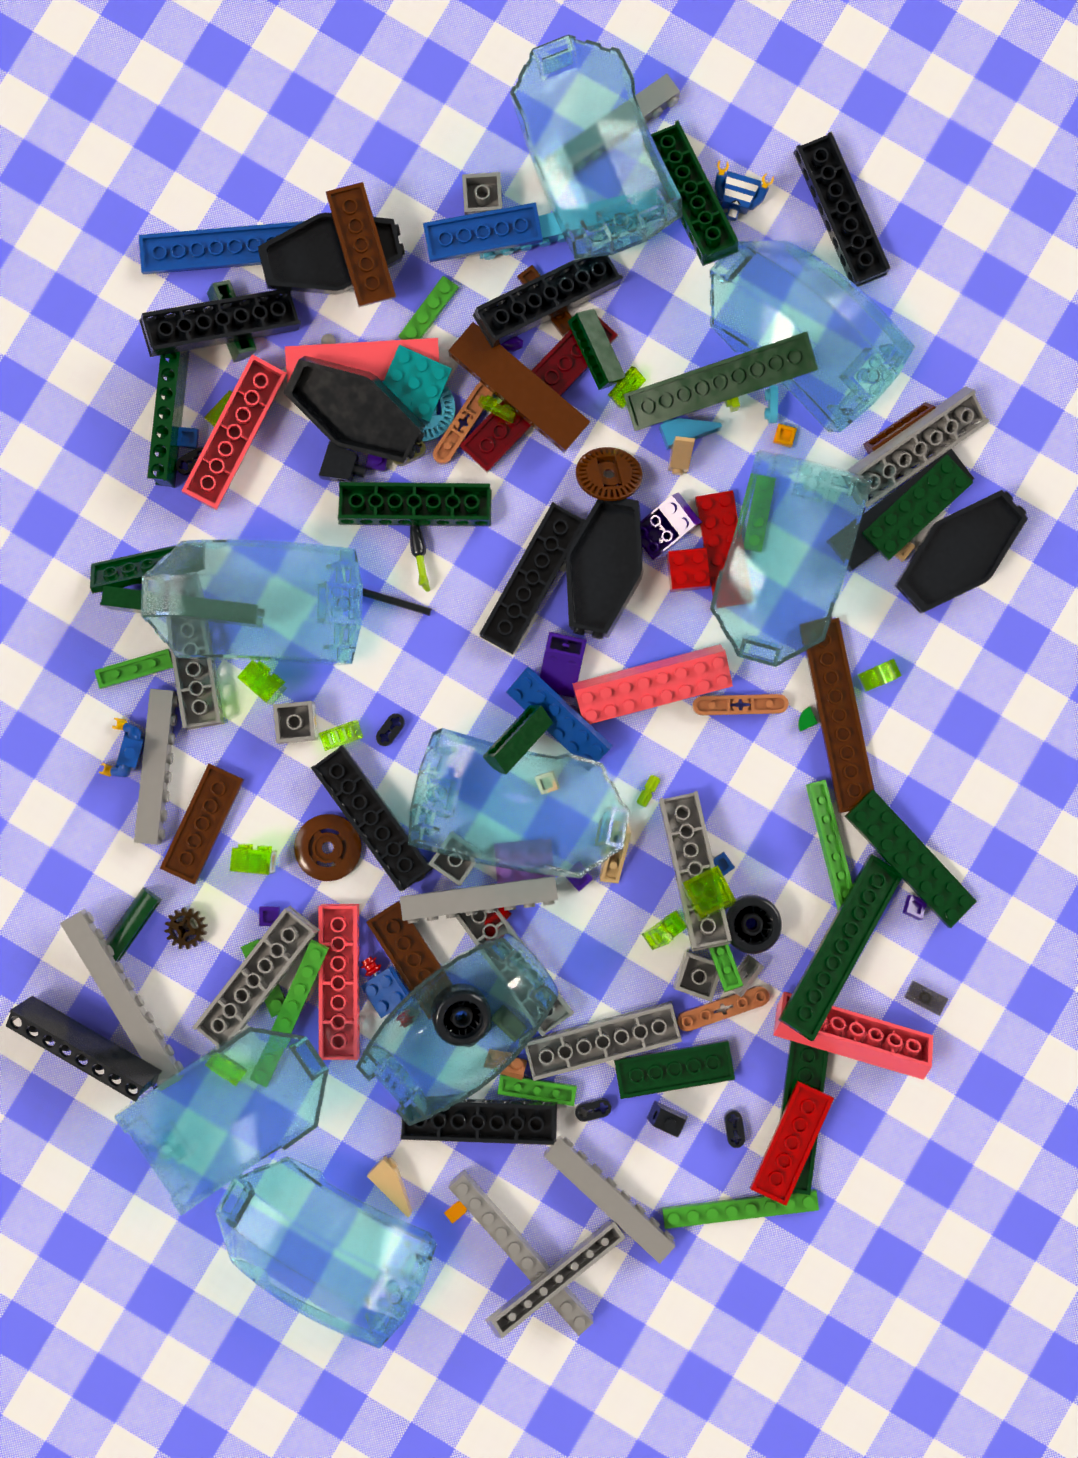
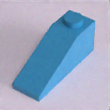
M677 418L662 422L663 424H660L659 430L668 450L671 449L675 436L695 438L696 440L720 431L722 424Z

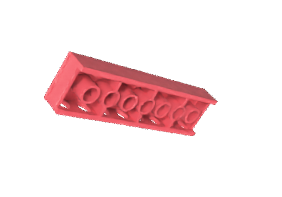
M438 338L285 346L287 383L298 360L303 356L367 371L376 375L381 381H384L399 345L439 362Z
M321 904L318 906V943L329 947V950L319 970V1061L360 1059L359 904Z

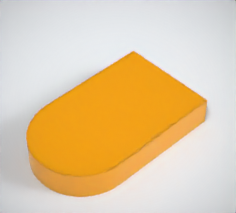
M457 1201L444 1214L453 1224L466 1213L467 1208L460 1201Z

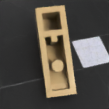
M675 436L670 451L668 471H672V474L683 475L688 472L695 438Z
M609 820L604 842L600 881L619 884L631 837L628 822Z
M384 1156L368 1172L367 1177L409 1217L412 1213V1208L399 1169L397 1168L398 1164L391 1157L387 1158Z

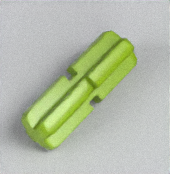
M654 775L649 777L644 786L646 789L642 790L637 799L639 805L643 807L648 805L653 796L651 793L655 792L660 783L658 777Z

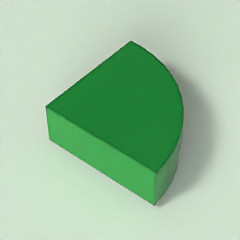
M810 706L804 709L799 717V732L818 724Z

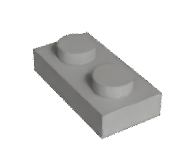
M749 954L738 967L743 987L732 990L740 997L744 995L764 968L761 963Z

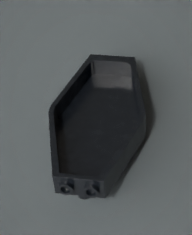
M331 213L317 214L258 246L267 289L336 295L353 288ZM373 217L387 267L390 268L401 262L402 255H405L403 243H399L398 236H400L399 225L395 224L394 219Z
M303 356L298 360L283 392L332 443L343 448L405 463L408 459L414 457L417 451L414 448L417 442L420 444L425 436L423 432L425 425L376 375L367 371Z
M1000 490L937 521L929 528L894 585L920 614L986 583L993 576L1028 519L1026 511L1020 505L1016 506L1012 501L1013 497L1007 491L1003 492V490Z
M626 498L618 501H604L597 499L567 552L566 577L569 627L575 634L584 635L588 633L597 639L609 638L642 580L644 570L640 505L637 500Z

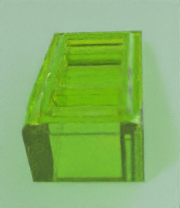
M357 720L319 733L325 751L363 738ZM342 729H345L348 739H345ZM336 731H337V733H338L340 742H338V740H337V737H336V734H335ZM327 734H330V736H331V739H332V742H333L332 745L330 744V741H329V738H328V735H327Z

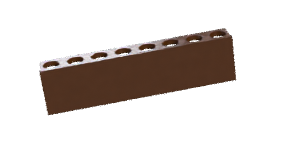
M474 322L470 324L448 350L449 356L563 453L567 451L591 422L504 347L498 345L491 348L481 329Z

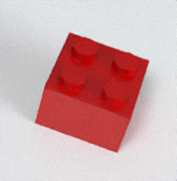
M707 548L668 551L667 564L670 592L708 589L710 587Z

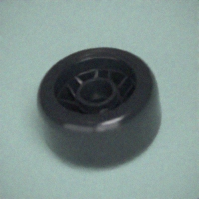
M743 895L734 899L725 909L732 940L731 945L739 951L748 954L762 953L770 949L779 939L782 930L781 916L776 906L768 899L758 895ZM754 918L755 926L751 929L747 928V920Z
M462 983L453 984L444 988L435 997L431 1007V1020L436 1033L443 1041L453 1046H468L479 1041L487 1033L491 1024V1009L483 993L476 987ZM464 1011L462 1015H456L458 1012Z

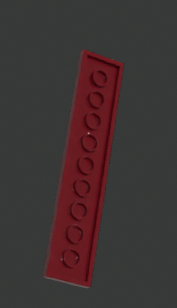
M599 318L611 344L618 337V334ZM570 330L531 370L560 396L588 368L572 331ZM502 401L460 444V448L488 473L532 426Z

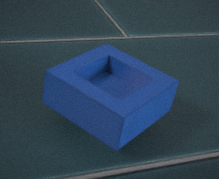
M179 427L177 446L196 449L198 447L199 429Z
M722 852L713 859L719 879L721 878L718 873L719 868L723 876L735 868L725 852Z

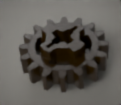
M183 907L181 912L177 909L174 911L175 916L172 914L168 916L171 921L165 922L169 929L164 930V932L170 934L167 940L173 939L172 945L174 946L178 943L179 949H182L184 945L186 949H191V944L194 947L198 946L197 941L203 942L204 939L201 936L207 934L203 928L207 927L208 924H203L202 922L206 918L199 917L200 911L193 913L194 908H190L187 911L186 907ZM185 915L182 922L176 921L179 917ZM187 925V928H190V931L185 932L183 926ZM190 935H196L194 939L187 941Z

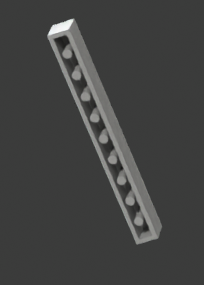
M83 909L60 924L141 1059L162 1070L156 1082L160 1090L182 1078L184 1074L183 1065L180 1061H176L173 1056L174 1051L172 1047L165 1043L162 1030L156 1028L153 1023V1015L146 1011L143 1006L144 1001L142 997L134 991L133 982L130 978L127 979L123 973L124 967L113 958L114 951L103 940V932L94 925L92 914Z
M465 1170L450 1182L449 1189L531 1282L550 1268ZM567 1286L548 1301L578 1336L593 1324V1315Z

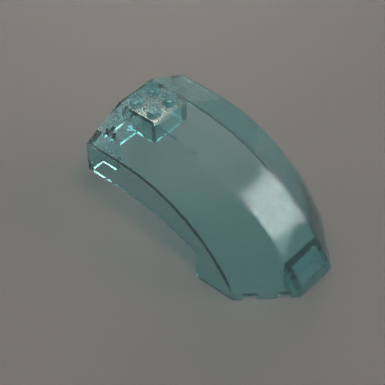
M569 34L533 48L527 63L524 64L518 75L516 85L510 91V95L538 178L574 259L614 255L648 241L682 216V198L644 120L635 96L633 74L620 49L611 47V49L601 46V43L590 40L580 41L576 39V36Z
M738 241V252L718 260L710 269V326L734 352H748L808 331L819 370L781 383L828 432L843 431L870 408L899 376L915 348L913 343L887 314L859 287L817 256L788 241Z
M763 450L756 452L736 530L725 566L719 572L710 606L711 612L715 615L738 657L777 667L825 640L854 550L873 478L801 458Z
M220 539L181 541L170 553L166 554L156 563L150 571L142 576L141 616L154 628V632L161 640L167 643L177 658L263 660L339 666L352 664L362 625L363 584L356 549L266 540Z
M445 728L432 732L418 771L411 802L408 845L500 868L581 878L588 871L599 866L610 856L623 849L630 810L621 800L620 793L614 782L610 781L603 763L570 753L556 757L527 751L507 774H502L493 769L483 758V755L494 744L493 742ZM555 780L558 790L547 793L548 789L553 787L552 782Z
M249 1027L217 1045L140 1096L138 1101H133L117 1112L114 1118L124 1133L128 1132L171 1195V1202L182 1216L256 1163L280 1148L286 1150L318 1127L329 1069L306 1036Z
M290 1157L282 1158L279 1162L271 1165L266 1164L253 1169L254 1171L247 1174L234 1176L215 1210L230 1261L254 1283L300 1314L329 1329L380 1349L403 1324L423 1288L437 1246L430 1232L386 1214L326 1182L320 1170Z

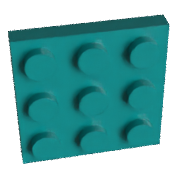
M399 345L383 383L415 416L430 422L452 368Z

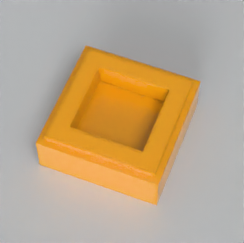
M778 424L773 443L791 448L797 428Z

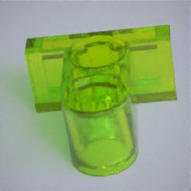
M894 659L858 674L865 692L902 676Z
M675 910L641 935L650 948L654 950L669 944L687 926L681 915Z

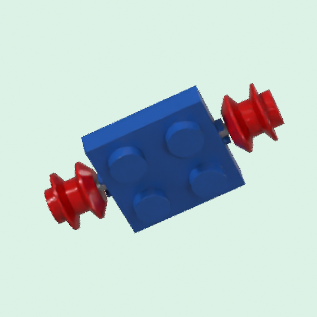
M371 956L361 962L363 966L360 968L366 969L365 976L373 975V978L363 983L360 987L380 1018L395 1011L393 1019L398 1018L400 1021L397 1026H407L413 1021L412 1017L414 1014L409 1015L407 1012L409 1007L402 1008L401 1006L412 999L411 995L392 966L379 973L377 971L380 970L381 964L377 965L375 963L377 957L374 959Z

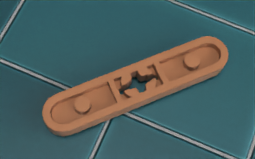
M481 382L476 385L434 448L433 457L438 464L445 465L451 461L460 444L465 440L492 399L494 393ZM468 415H470V417L467 418L468 426L461 427L460 432H458V429L460 427L459 420L463 421L464 419H466Z
M781 694L700 696L693 701L692 708L696 714L702 716L779 714L787 710L789 703L788 699ZM739 699H741L742 703H749L750 706H744L742 710H739V707L730 706V704L738 703Z
M756 986L747 989L742 997L735 993L680 1013L677 1017V1024L683 1031H691L767 1004L770 997L769 992L762 986ZM722 1003L725 1006L733 1005V1007H729L726 1009L725 1014H723L721 1011H717L714 1013L715 1010H718L720 1008V1004Z

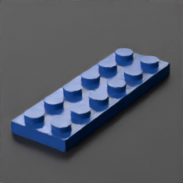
M536 202L423 223L430 263L543 242Z
M529 667L523 671L506 693L524 710L529 705H542L553 722L546 731L589 771L613 747Z

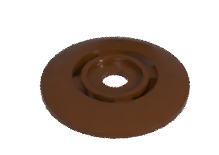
M602 447L593 449L580 458L576 466V479L579 486L588 495L604 501H618L630 497L639 489L642 482V469L638 461L626 451ZM605 471H612L615 476L607 478L603 473Z
M333 814L319 815L308 820L298 831L294 843L295 857L301 869L310 877L320 881H335L347 876L358 864L362 849L360 836L352 824L345 818ZM333 829L338 831L339 834L336 835L330 832L321 833V830ZM325 842H331L334 846L333 851L329 854L324 853L322 850V845ZM319 860L320 862H323V863H332V862H334V863H335V866H331V867L321 866V865L317 864V861Z

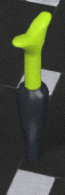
M411 525L410 547L412 555L417 560L419 572L418 585L422 586L426 592H429V580L424 563V555L426 554L425 541L420 526Z

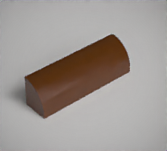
M926 402L865 442L863 445L867 453L870 454L935 409V406Z

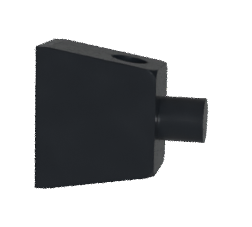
M329 441L319 477L323 480L352 482L354 475L364 478L367 467L358 464L359 457L356 453Z
M654 1101L647 1116V1120L652 1126L675 1137H679L688 1118L687 1115L657 1101Z

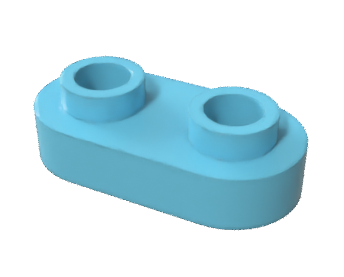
M778 385L769 386V389H765V401H768V408H765L764 418L768 419V423H777Z

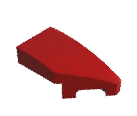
M504 907L498 908L506 920L512 914L508 910L504 911ZM495 912L487 913L484 925L488 923L496 925L501 922V919ZM487 926L485 933L487 936H493L496 933V929L493 926Z

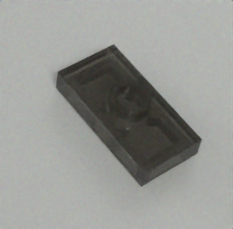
M913 980L904 998L939 1016L948 1001V998Z

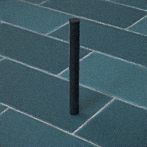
M358 587L357 589L358 595L428 616L431 614L432 608Z

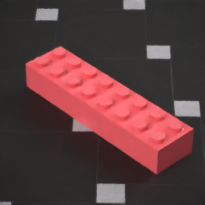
M253 354L251 355L181 490L182 493L217 511L286 378V372Z
M721 644L572 683L580 715L589 724L733 687L726 652Z
M783 992L777 1004L773 1036L923 1080L932 1068L933 1035L832 1006L814 1041H810L778 1020L792 994Z

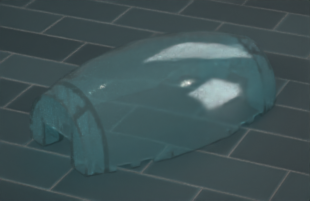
M506 933L490 939L457 955L418 983L380 1025L364 1050L356 1068L368 1081L374 1077L379 1080L398 1101L399 1106L396 1112L409 1126L432 1118L433 1115L450 1109L451 1106L459 1102L461 1103L478 1092L515 1060L547 1018L558 998V989L540 961L517 938ZM453 984H469L479 989L487 999L491 1009V1024L487 1033L476 1043L468 1046H453L443 1041L434 1029L431 1020L432 1003L444 988ZM460 1011L456 1015H462L464 1011Z

